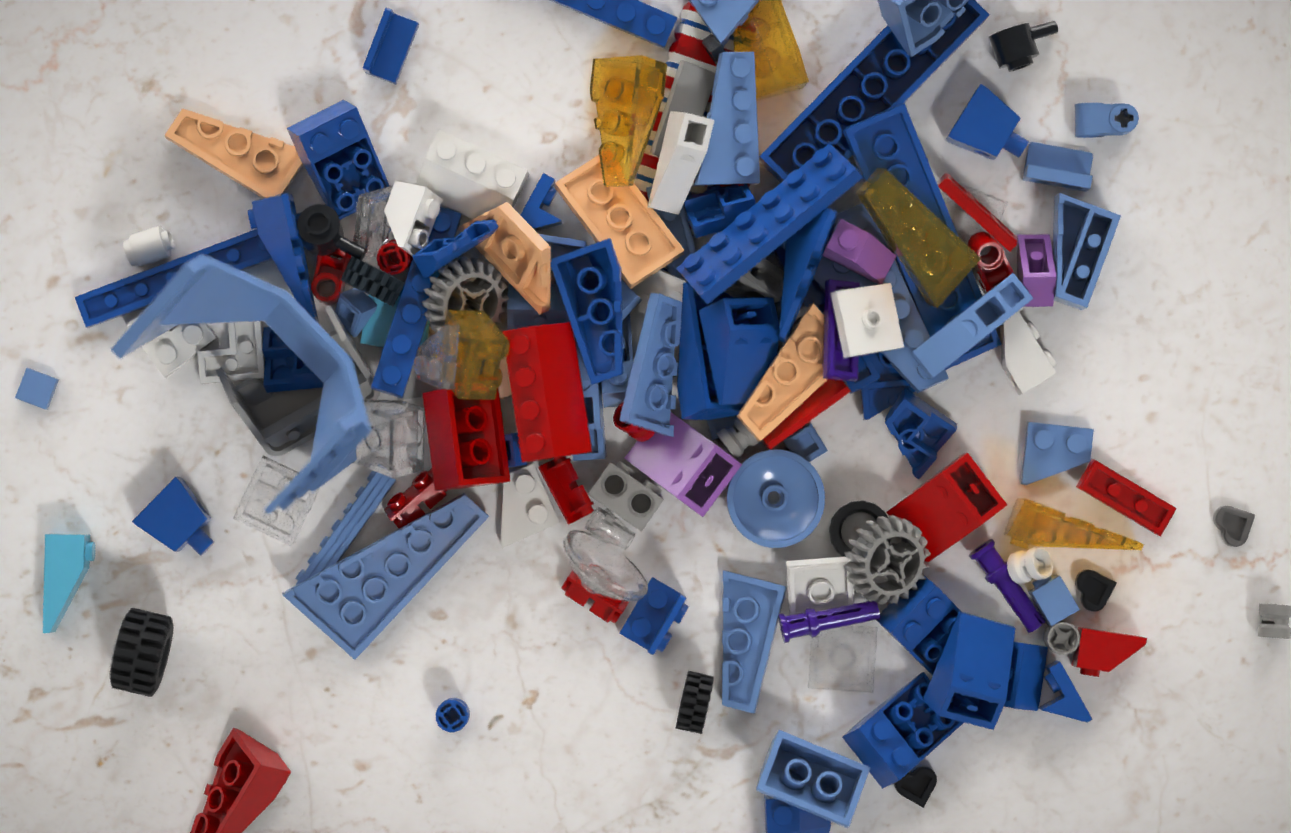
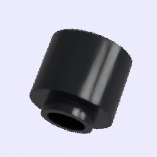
M1055 21L1030 27L1029 23H1024L989 36L998 67H1007L1008 71L1011 72L1032 65V58L1039 55L1035 40L1058 33V26Z
M316 204L306 208L300 214L297 229L304 247L310 253L325 256L339 249L359 260H362L366 255V248L344 237L339 216L331 207Z

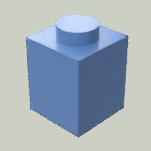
M1054 575L1053 577L1050 576L1046 579L1034 580L1032 582L1034 588L1030 589L1028 593L1042 617L1046 620L1047 625L1053 626L1080 610L1061 576Z

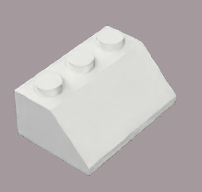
M438 129L424 159L416 185L427 187L442 198L441 205L474 219L506 202L514 208L529 176V172L520 166Z

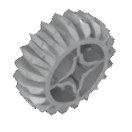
M460 256L458 262L453 260L448 264V269L444 267L439 269L440 275L437 278L434 276L429 277L433 285L431 288L423 289L425 294L429 295L428 299L422 301L423 306L428 309L423 315L430 321V328L437 332L441 338L448 339L454 344H460V337L462 334H465L468 337L467 344L471 345L473 339L483 341L484 332L494 334L492 329L494 323L502 324L498 316L500 313L507 312L502 303L509 299L507 294L503 293L508 286L501 280V273L494 269L492 264L487 261L483 262L477 257L469 259L465 256ZM477 277L473 282L469 281L464 285L459 284L466 279ZM471 316L470 319L464 322L455 323L458 319L462 321L465 317Z
M878 516L876 523L866 521V530L856 529L859 537L857 540H849L853 546L852 551L845 552L844 554L851 561L845 564L844 567L850 572L847 579L850 583L854 584L853 588L857 593L863 595L865 599L879 604H886L887 601L897 604L899 597L909 599V589L919 591L916 582L918 579L926 580L922 571L925 568H929L930 565L924 559L931 555L928 549L924 548L928 541L925 537L921 536L922 531L918 527L912 525L910 521L896 516H889L888 518ZM900 537L902 541L897 544L894 542L889 544L887 539ZM877 576H887L888 578L887 581L881 583L873 581Z

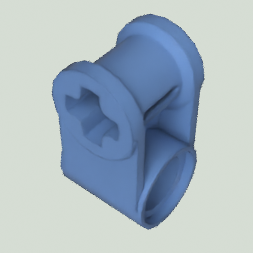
M1125 103L1075 104V137L1096 138L1126 135L1137 126L1139 120L1138 112L1135 107ZM1121 111L1124 112V117L1130 118V122L1125 124L1124 128L1121 127L1120 122L1114 119Z

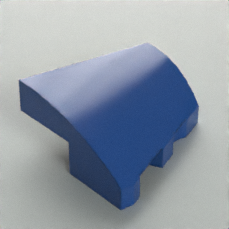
M744 184V186L731 185L726 187L712 185L708 186L707 190L703 193H688L683 205L695 237L698 238L723 231L735 221L739 214L750 209L756 202L747 184Z
M496 220L475 221L455 238L433 239L412 256L423 279L430 277L451 261L489 238L498 229V224Z
M264 327L262 352L265 357L263 386L266 393L323 388L324 383L270 327Z
M906 388L898 396L885 418L886 426L898 441V447L902 455H905L909 461L912 473L917 479H920L937 459V452L957 430V423Z

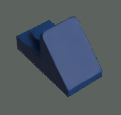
M545 173L542 174L520 214L535 231L563 224L561 219L541 209L544 204L549 207L557 193V190L554 188L555 179Z
M1055 660L1046 665L1045 668L1049 674L1044 676L1052 692L1056 693L1059 691L1060 696L1040 706L1039 709L1083 722L1093 720L1061 662Z

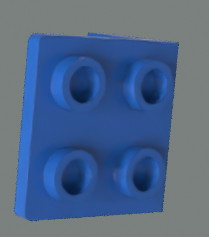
M652 577L619 634L647 649L651 655H654L656 650L663 652L672 637V634L668 632L673 621L679 624L689 608L684 603L687 599L686 596Z

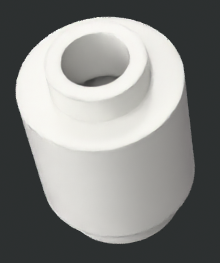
M161 226L131 235L129 240L123 242L126 257L132 266L137 264L144 266L171 257V249L175 248L170 231H164Z

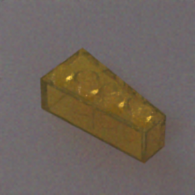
M877 168L857 190V196L877 227L881 229L891 249L899 257L906 268V272L922 293L926 303L929 306L938 308L981 258L886 169Z

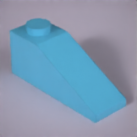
M45 534L43 633L56 632L90 568V561L95 559V542H90V535Z

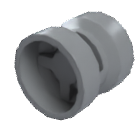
M738 418L735 419L733 426L723 428L716 433L734 459L743 455L744 449L748 446H755L761 442L750 433Z
M1259 604V614L1262 616V623L1258 626V636L1291 639V628L1288 625L1289 618L1291 617V606Z
M1060 621L1053 626L1048 625L1046 627L1043 640L1045 646L1050 651L1060 655H1067L1077 649L1080 643V635L1074 625Z

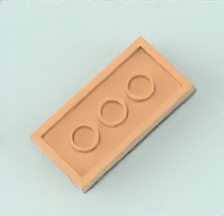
M609 149L555 182L554 188L593 240L597 243L611 238L621 267L622 279L630 289L684 254L685 250L656 211L648 207L647 199Z

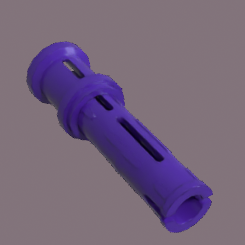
M990 539L973 550L969 557L971 560L977 561L986 574L985 580L990 582V584H995L1014 613L1019 617L1027 632L1031 633L1041 627L1046 620L1037 611L1022 587L1011 579L1007 570V562L1002 559L995 549L994 540Z
M867 601L815 612V609L807 608L804 613L785 616L783 613L778 614L783 642L788 643L790 639L806 635H810L811 638L817 637L820 631L880 620V613L877 602Z

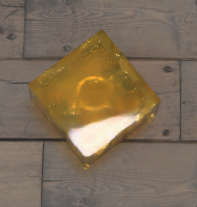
M448 310L435 370L458 399L495 400L497 388L502 383V371L499 368L500 361L506 358L509 353L508 339L485 311Z

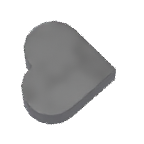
M1223 506L1215 511L1213 521L1215 526L1222 530L1221 537L1224 543L1228 546L1238 547L1242 546L1248 539L1255 514L1231 506Z

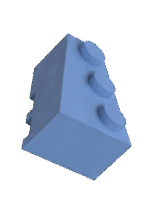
M1062 193L1054 196L1053 258L1057 276L1054 294L1055 301L1079 310H1084L1088 307L1121 215Z

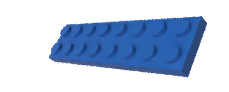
M901 103L842 130L858 170L863 177V182L890 248L896 255L895 260L903 280L931 338L983 296L906 105ZM996 329L946 367L945 370L1002 345Z

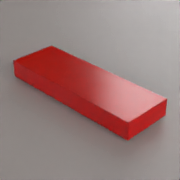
M945 173L938 180V187L1009 252L1014 249L1018 244L1017 236L950 174Z
M1095 459L1090 461L1076 488L1160 537L1177 509Z

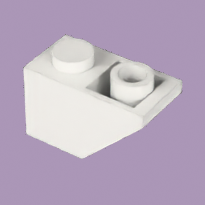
M395 181L384 212L398 246L413 256L428 244L429 236L436 217L439 215L443 199L427 187Z

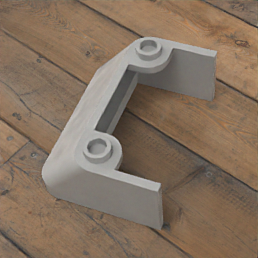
M329 305L325 310L335 330L328 334L352 358L366 408L379 398L380 392L371 389L374 376L349 332L331 305ZM222 367L216 370L231 405L267 454L271 456L286 454L315 437L323 388L266 393L263 386L264 382L260 379H249L235 386Z

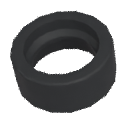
M866 501L849 502L839 508L832 517L829 527L830 541L836 552L841 556L846 557L844 553L852 551L845 544L841 533L843 522L848 516L863 512L870 514L876 520L878 516L888 518L885 511L876 504Z

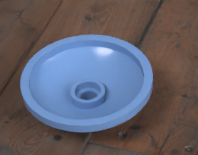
M780 449L761 451L741 463L742 466L730 480L727 489L728 512L738 531L750 541L770 548L791 546L809 536L820 522L825 506V490L816 469L800 455ZM776 491L779 494V500L772 504L768 501V495L770 492Z

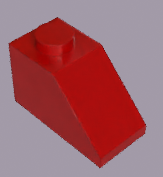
M1077 627L1080 643L1074 651L1072 666L1080 668V674L1099 677L1100 671L1110 672L1144 647L1147 643V638Z

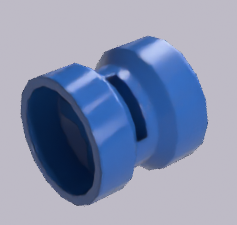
M458 698L445 700L436 711L438 726L447 732L461 730L470 718L468 705Z

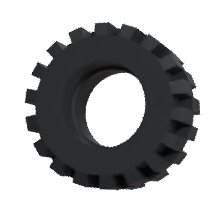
M136 608L130 609L121 624L110 668L112 688L152 697L162 681L170 653L174 629L172 617Z

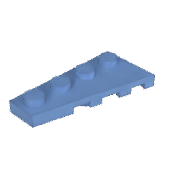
M754 52L719 53L711 93L713 96L710 112L707 114L708 119L714 120L708 150L696 175L694 186L760 183Z
M650 293L619 419L621 422L670 437H674V425H670L671 409L676 407V395H672L673 376H678V363L675 360L674 351L675 347L680 344L682 302L662 294Z
M723 570L722 705L754 714L779 621L778 614L781 613L787 586Z

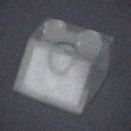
M363 399L371 432L356 447L357 460L353 463L391 478L424 471V408L403 400Z

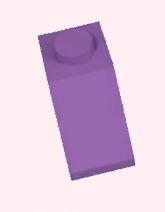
M843 219L839 221L823 254L824 257L877 284L883 283L896 258V255L872 234Z
M1050 234L1017 235V278L1034 298L1024 307L1053 306L1057 276Z

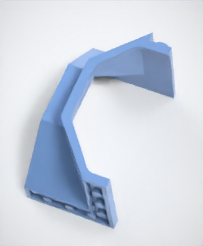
M201 254L184 264L111 350L121 359L178 324L264 321L324 383L311 460L264 509L268 515L278 507L284 511L297 498L300 499L309 490L313 493L356 461V447L371 432L353 360L288 291Z

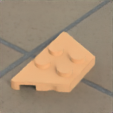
M508 202L459 226L458 230L462 232L475 221L496 220L498 229L489 238L476 245L475 248L501 273L539 315L549 311L551 247Z

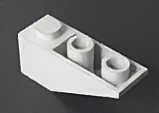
M670 111L648 202L649 208L679 215L707 153L714 120L686 112Z
M1023 307L1000 325L1002 368L1018 395L1027 392L1054 376L1056 372L1053 367L1057 366L1049 350H1042L1036 339L1040 338V335L1031 321L1026 323L1020 314Z

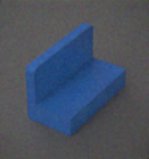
M386 7L363 65L365 73L396 85L419 23L397 15L392 9Z
M1014 641L1007 698L1004 707L1032 711L1039 709L1048 653L1047 646Z

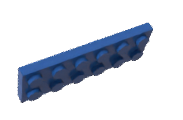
M828 144L825 148L818 150L799 169L792 171L777 187L766 192L761 197V200L750 209L739 214L735 221L723 231L713 235L709 242L697 252L686 257L684 262L676 269L705 303L709 304L863 179V177L831 144Z

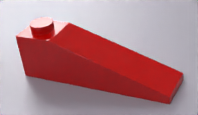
M233 728L216 756L214 765L218 767L213 784H207L204 794L208 796L203 813L196 815L190 833H242L275 800L291 774L290 769L276 752L241 730Z

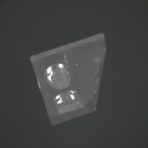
M393 186L360 194L358 197L353 242L367 249L362 261L376 257L381 246L389 240L391 227L384 210Z
M444 325L419 346L418 355L414 360L416 379L440 389H454L459 337L458 325Z

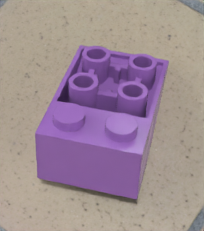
M671 412L670 425H674V437L655 433L647 441H637L624 459L701 517H704L742 464Z

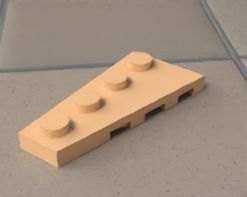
M183 108L165 134L167 140L263 199L284 194L303 166L295 147L285 144L284 141L272 137L270 139L241 127L236 128L224 124L223 121Z
M814 303L810 304L736 416L758 441L766 437L828 380L823 379L824 315Z

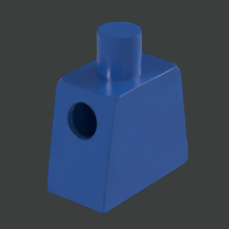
M982 84L976 89L945 139L951 144L994 160L999 155L1002 148L1019 158L1029 143L1028 140L1013 132L1021 118Z
M175 477L132 521L136 526L175 552H180L189 544L202 556L215 543L202 530L211 520V517L181 477Z

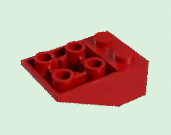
M963 453L886 513L889 516L906 519L922 531L921 536L925 537L928 541L924 548L928 549L931 553L924 561L930 562L1005 508L1007 503L969 453Z

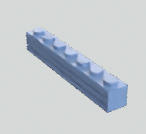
M380 468L370 473L367 478L369 483L365 488L361 486L355 494L357 497L354 504L349 503L343 511L346 515L341 521L338 519L331 528L333 533L330 537L325 536L319 545L322 547L318 554L314 552L307 562L310 565L306 571L302 569L295 578L298 580L295 585L339 562L395 484L396 479Z

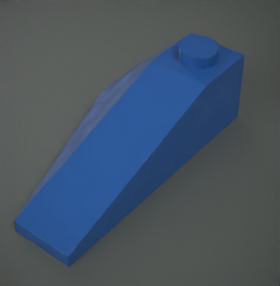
M611 238L551 259V268L591 385L623 374L622 275Z

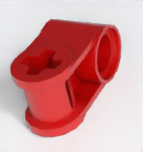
M978 232L971 236L967 244V250L976 270V277L984 294H987L1014 273L1006 258L1004 249L988 232ZM991 246L989 253L980 256L983 248Z
M339 249L329 255L317 256L311 290L316 299L324 305L337 303L340 293H343L346 283L340 279L352 256ZM325 281H332L336 285L334 294L329 297H323L319 294V287Z

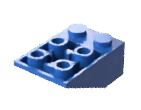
M342 100L287 128L298 156L325 205L335 210L340 220L391 194V187L356 106Z
M724 298L699 310L719 406L744 405L777 356L780 326L774 298Z
M924 575L926 580L918 579L916 582L919 591L909 589V599L899 597L897 604L889 603L880 613V620L876 621L933 676L958 612L962 611Z
M959 611L922 701L938 716L994 730L1007 698L1016 628Z
M924 671L842 736L864 765L871 767L869 772L882 789L900 781L963 724L961 721L938 716L922 701L931 681Z

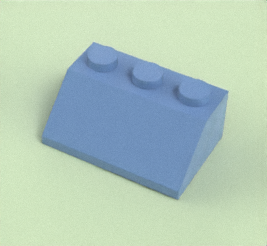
M778 730L763 763L756 791L848 828L871 767Z

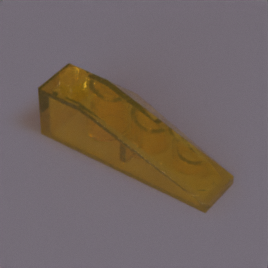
M760 0L749 12V17L743 25H739L735 29L733 39L734 52H754L756 101L804 88L809 82L799 47L781 0Z
M643 55L593 59L590 96L591 101L596 102L598 117L594 119L595 129L600 130L602 144L599 148L603 184L606 187L633 186L664 97L667 72L666 63Z
M1026 498L1016 499L1003 534L1011 537L1009 544L1028 550L1029 545L1037 547L1142 550L1144 546L1140 542L1112 531L1096 528L1095 525L1074 517L1069 518L1065 516L1066 513Z

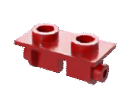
M565 456L554 458L538 468L569 525L594 512L591 506L594 502H591L583 485L578 486L576 480L579 477L570 462L572 460L570 458L567 459Z
M431 468L429 471H423L418 474L406 491L395 494L388 501L384 511L390 521H393L398 528H401L425 515V512L418 506L422 501L431 509L448 495L446 493L448 490L435 491Z
M575 565L561 587L565 591V596L583 607L589 598L594 600L595 602L589 611L607 623L611 621L615 624L630 602L621 590L614 586L606 585L598 580L592 571L580 568Z

